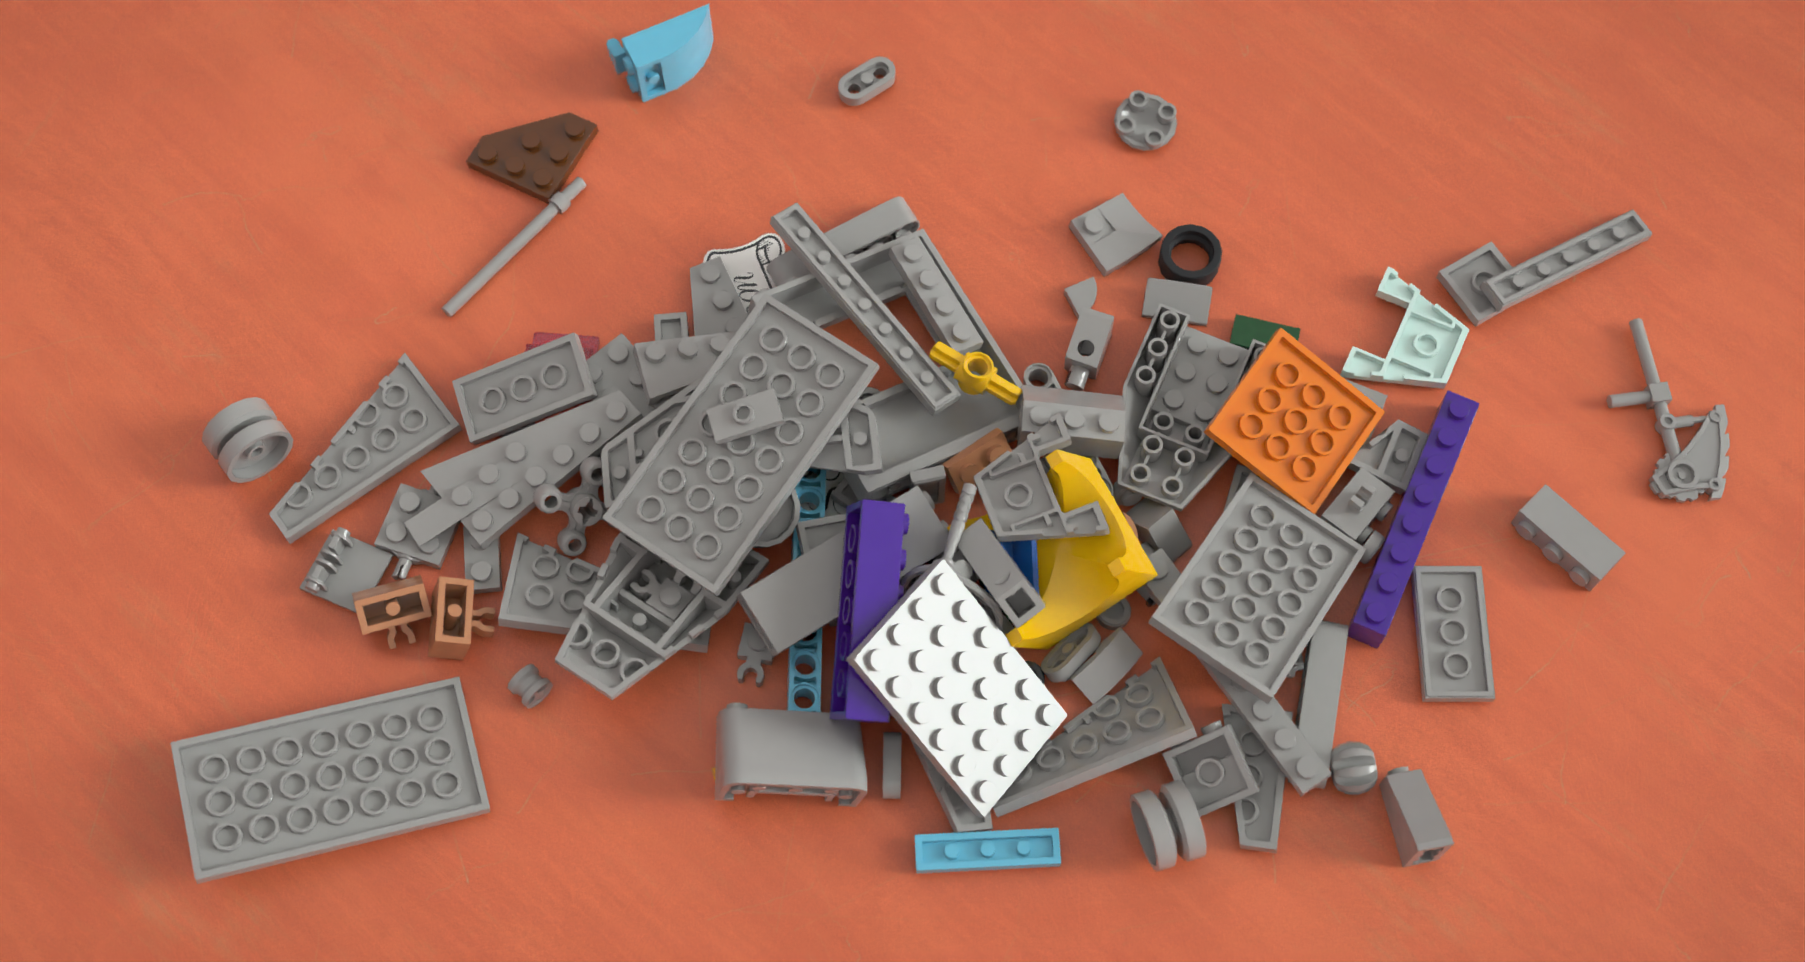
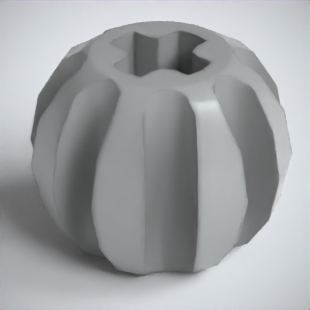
M1347 741L1339 744L1332 750L1330 770L1333 784L1339 791L1346 794L1359 795L1368 792L1375 786L1378 779L1374 753L1368 745L1358 741Z

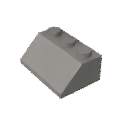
M1029 385L1021 386L1017 447L1027 440V435L1031 432L1035 434L1049 423V419L1052 416L1060 413L1071 437L1072 445L1059 450L1076 455L1111 459L1119 458L1125 440L1126 409L1121 395Z

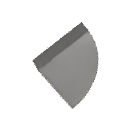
M1094 277L1064 289V295L1077 319L1079 318L1082 306L1091 309L1095 303L1097 284Z

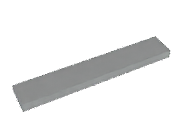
M1634 209L1483 281L1480 289L1499 313L1648 240L1653 233Z

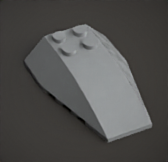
M620 532L610 548V554L606 562L602 564L597 574V580L591 592L587 594L582 604L583 608L577 620H574L555 658V663L609 699L614 700L727 615L738 602L736 597L740 592L753 584L769 564V559L751 549L718 597L702 588L674 622L647 605L646 601L648 599L635 597L631 593L630 584L634 582L640 587L649 584L642 579L641 572L643 569L651 571L656 577V582L662 584L667 577L673 581L677 569ZM687 578L681 587L690 592L694 581Z

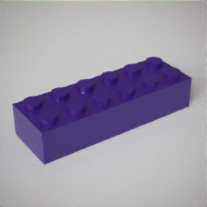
M862 499L847 506L829 719L879 723L889 722V715L892 716L846 659L904 595L903 585H899L900 570H904L907 558L906 550L902 549L903 535L907 534L909 528V514L905 513L904 503Z

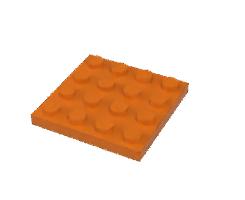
M1279 328L1211 420L1204 433L1263 481L1315 514L1385 411L1284 329Z

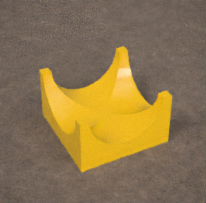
M1058 449L1045 458L1051 466L1046 475L1061 511L1066 513L1098 501L1109 526L1110 534L1104 536L1037 540L1039 595L1045 602L1046 607L1019 628L1015 626L1013 630L1005 634L1012 647L1048 650L1158 576L1091 458ZM988 514L977 518L967 519L964 530L980 518L990 530H993Z

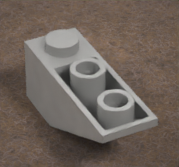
M981 518L963 531L957 545L1016 628H1019L1046 607L1043 599Z

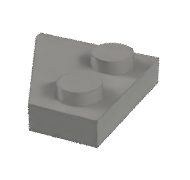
M1398 419L1363 446L1347 468L1357 473L1363 467L1393 489L1395 493L1401 495L1407 488L1428 434Z

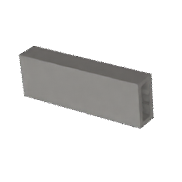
M918 485L891 501L894 503H904L905 513L909 514L908 532L906 535H903L902 549L906 550L907 558L904 570H900V579L915 567L924 565L944 553L949 535V530L947 529L949 525L944 520H939L933 510L935 509V504L926 491L922 492ZM845 530L740 592L736 597L773 657L838 618Z

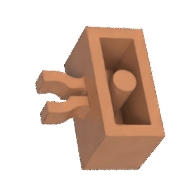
M421 575L352 593L362 634L389 628L387 640L390 649L397 648L394 640L397 634L395 626H401L402 632L408 635L409 644L416 642L412 628L407 623L432 616Z
M439 576L432 592L428 657L463 660L471 645V631L483 637H492L494 634V626H486L479 620L482 618L493 619L495 608L483 607L478 610L473 609L474 580Z

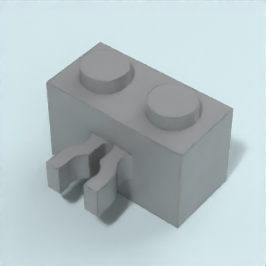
M1361 467L1322 514L1321 519L1360 545H1363L1374 531L1370 526L1377 518L1382 522L1394 505L1389 502L1395 491Z

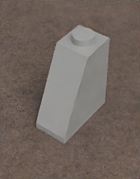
M1399 767L1388 771V776L1382 780L1379 787L1402 866L1408 867L1437 861L1454 845V842L1422 770L1409 771L1408 767Z

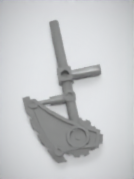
M1641 318L1631 320L1629 325L1647 386L1643 391L1608 395L1607 405L1609 408L1646 404L1647 409H1654L1657 418L1655 430L1662 435L1667 453L1663 456L1664 459L1660 458L1655 465L1657 469L1653 471V476L1649 478V487L1655 495H1658L1660 499L1675 498L1676 502L1684 503L1686 500L1692 502L1698 499V495H1702L1705 492L1709 495L1707 502L1719 500L1723 495L1726 478L1722 477L1729 468V456H1725L1730 447L1729 433L1725 434L1728 425L1724 404L1715 405L1713 410L1709 411L1705 416L1693 417L1692 415L1674 417L1670 414L1667 406L1672 401L1668 382H1660L1643 320ZM1695 423H1702L1695 436L1681 452L1674 429L1692 427Z

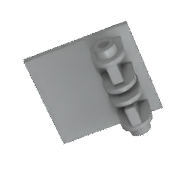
M338 527L337 530L332 529L303 580L300 589L356 613L352 593L377 587L394 555L350 536L351 533L348 530Z

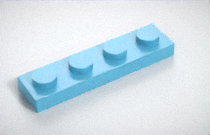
M1059 828L914 835L916 874L1061 866Z

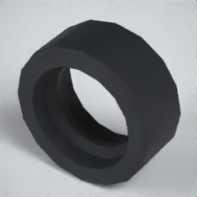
M1187 224L1174 228L1168 232L1162 241L1158 260L1161 274L1166 280L1198 285L1209 284L1218 273L1221 263L1222 248L1220 241L1213 232L1203 226ZM1179 244H1196L1207 252L1209 263L1202 270H1184L1171 259L1173 248Z

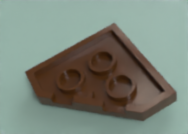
M570 112L482 136L466 162L469 168L549 204L548 200L557 191L560 192L596 136L598 127L597 124Z

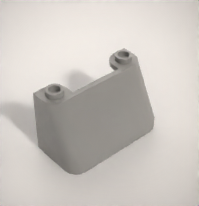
M744 703L727 704L726 709L719 711L716 721L715 800L733 801L734 794H743L746 791V797H754L756 793L824 796V801H832L837 796L839 798L838 806L856 807L867 795V772L860 722L829 719L830 713L755 709L748 708V705Z

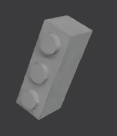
M1546 484L1528 501L1511 522L1521 537L1529 541L1531 540L1542 550L1543 555L1549 561L1559 564L1567 571L1574 583L1585 587L1589 591L1626 554L1625 551Z

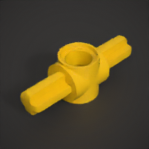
M937 342L932 347L929 357L953 371V378L958 381L960 389L965 393L983 395L987 391L1009 405H1014L1021 396V388L997 375L998 369L993 366L991 358L985 353L967 352L964 356L942 342ZM970 371L977 372L980 376L974 375Z

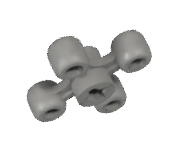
M591 456L582 461L580 465L582 477L580 487H575L569 492L563 493L556 486L544 483L539 485L533 493L534 503L540 511L554 513L561 510L567 513L569 518L568 525L559 532L557 543L563 553L568 556H578L584 552L587 545L584 535L586 527L596 524L599 520H603L602 517L607 512L605 502L601 501L598 497V488L600 485H603L602 464L599 457ZM548 496H551L549 500L545 501Z

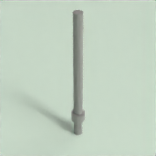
M576 177L562 192L557 191L548 200L549 205L441 308L447 316L452 317L558 213L563 214L571 206L570 201L587 186L584 180Z

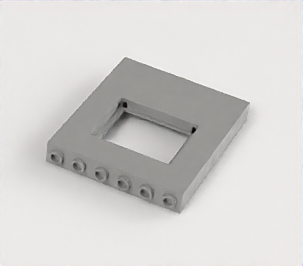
M924 229L913 233L910 231L905 232L893 241L885 244L877 243L865 252L857 255L849 254L844 257L884 304L906 295L935 343L941 342L888 255L890 247L919 237L983 340L981 348L973 352H982L988 355L993 362V366L998 369L996 374L1021 388L1023 384ZM812 273L799 278L791 277L782 285L772 289L764 288L759 290L751 297L748 310L749 315L764 293L822 329L849 319L848 315ZM941 366L938 368L960 392L961 396L957 402L935 416L931 415L904 382L863 400L858 398L856 403L869 407L876 417L883 473L871 475L842 473L859 501L862 499L880 501L909 488L910 471L942 465L995 428L1003 431L1008 443L1017 440L1020 397L1014 405H1009L987 391L983 395L967 394L960 389L958 381L953 378L954 372ZM970 371L972 374L980 376L979 373Z

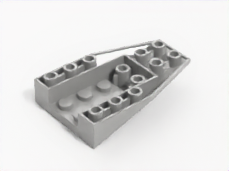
M1159 303L1123 385L1122 397L1126 409L1125 440L1118 460L1117 486L1181 512L1232 457L1230 453L1208 437L1204 430L1266 344L1253 339L1249 350L1188 327L1190 314Z

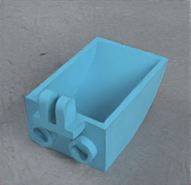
M709 4L622 38L623 48L615 38L607 41L609 57L617 75L627 71L626 80L632 93L638 92L642 102L678 89L691 80L703 67L711 52L714 40Z

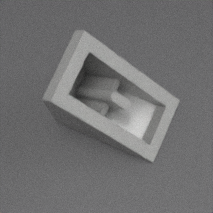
M1143 498L1126 513L1136 526L1138 539L1142 543L1147 541L1156 551L1162 548L1172 562H1175L1193 545L1174 509L1169 506Z

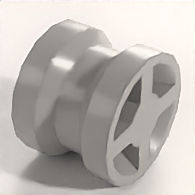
M529 664L512 677L507 688L512 694H518L522 698V704L527 709H530L545 699L551 691L553 684L547 678L539 676V670L534 664Z

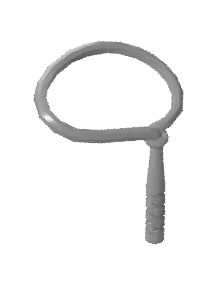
M965 483L953 516L954 519L951 522L944 555L941 559L946 561L971 593L979 597L992 609L995 616V624L1002 630L1004 614L997 601L983 588L954 570L955 565L952 558L964 531L965 522H967L968 513L977 490L974 484ZM930 565L917 566L905 574L900 585H903L904 594L908 590L910 581L916 576L923 574Z

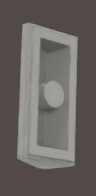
M1148 278L1142 317L1153 318L1159 303L1190 314L1188 324L1207 326L1213 288L1205 285Z

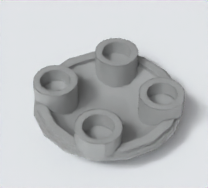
M1141 90L1134 91L1117 108L1114 118L1116 132L1122 141L1132 148L1144 151L1158 149L1166 145L1175 134L1177 110L1173 104L1168 103L1157 95L1148 94Z

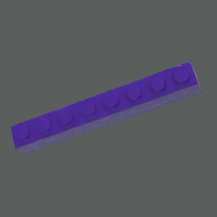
M1449 390L1445 394L1349 624L1348 637L1378 649L1386 637L1480 403Z

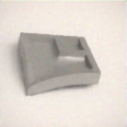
M1123 193L1070 221L1068 226L1104 277L1147 251L1162 238V234L1140 215Z

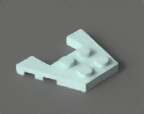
M1388 267L1375 296L1407 310L1386 359L1353 346L1340 375L1351 379L1444 389L1470 329L1437 303L1433 305L1420 294L1421 290L1412 283L1410 285L1405 283L1398 277L1396 270Z

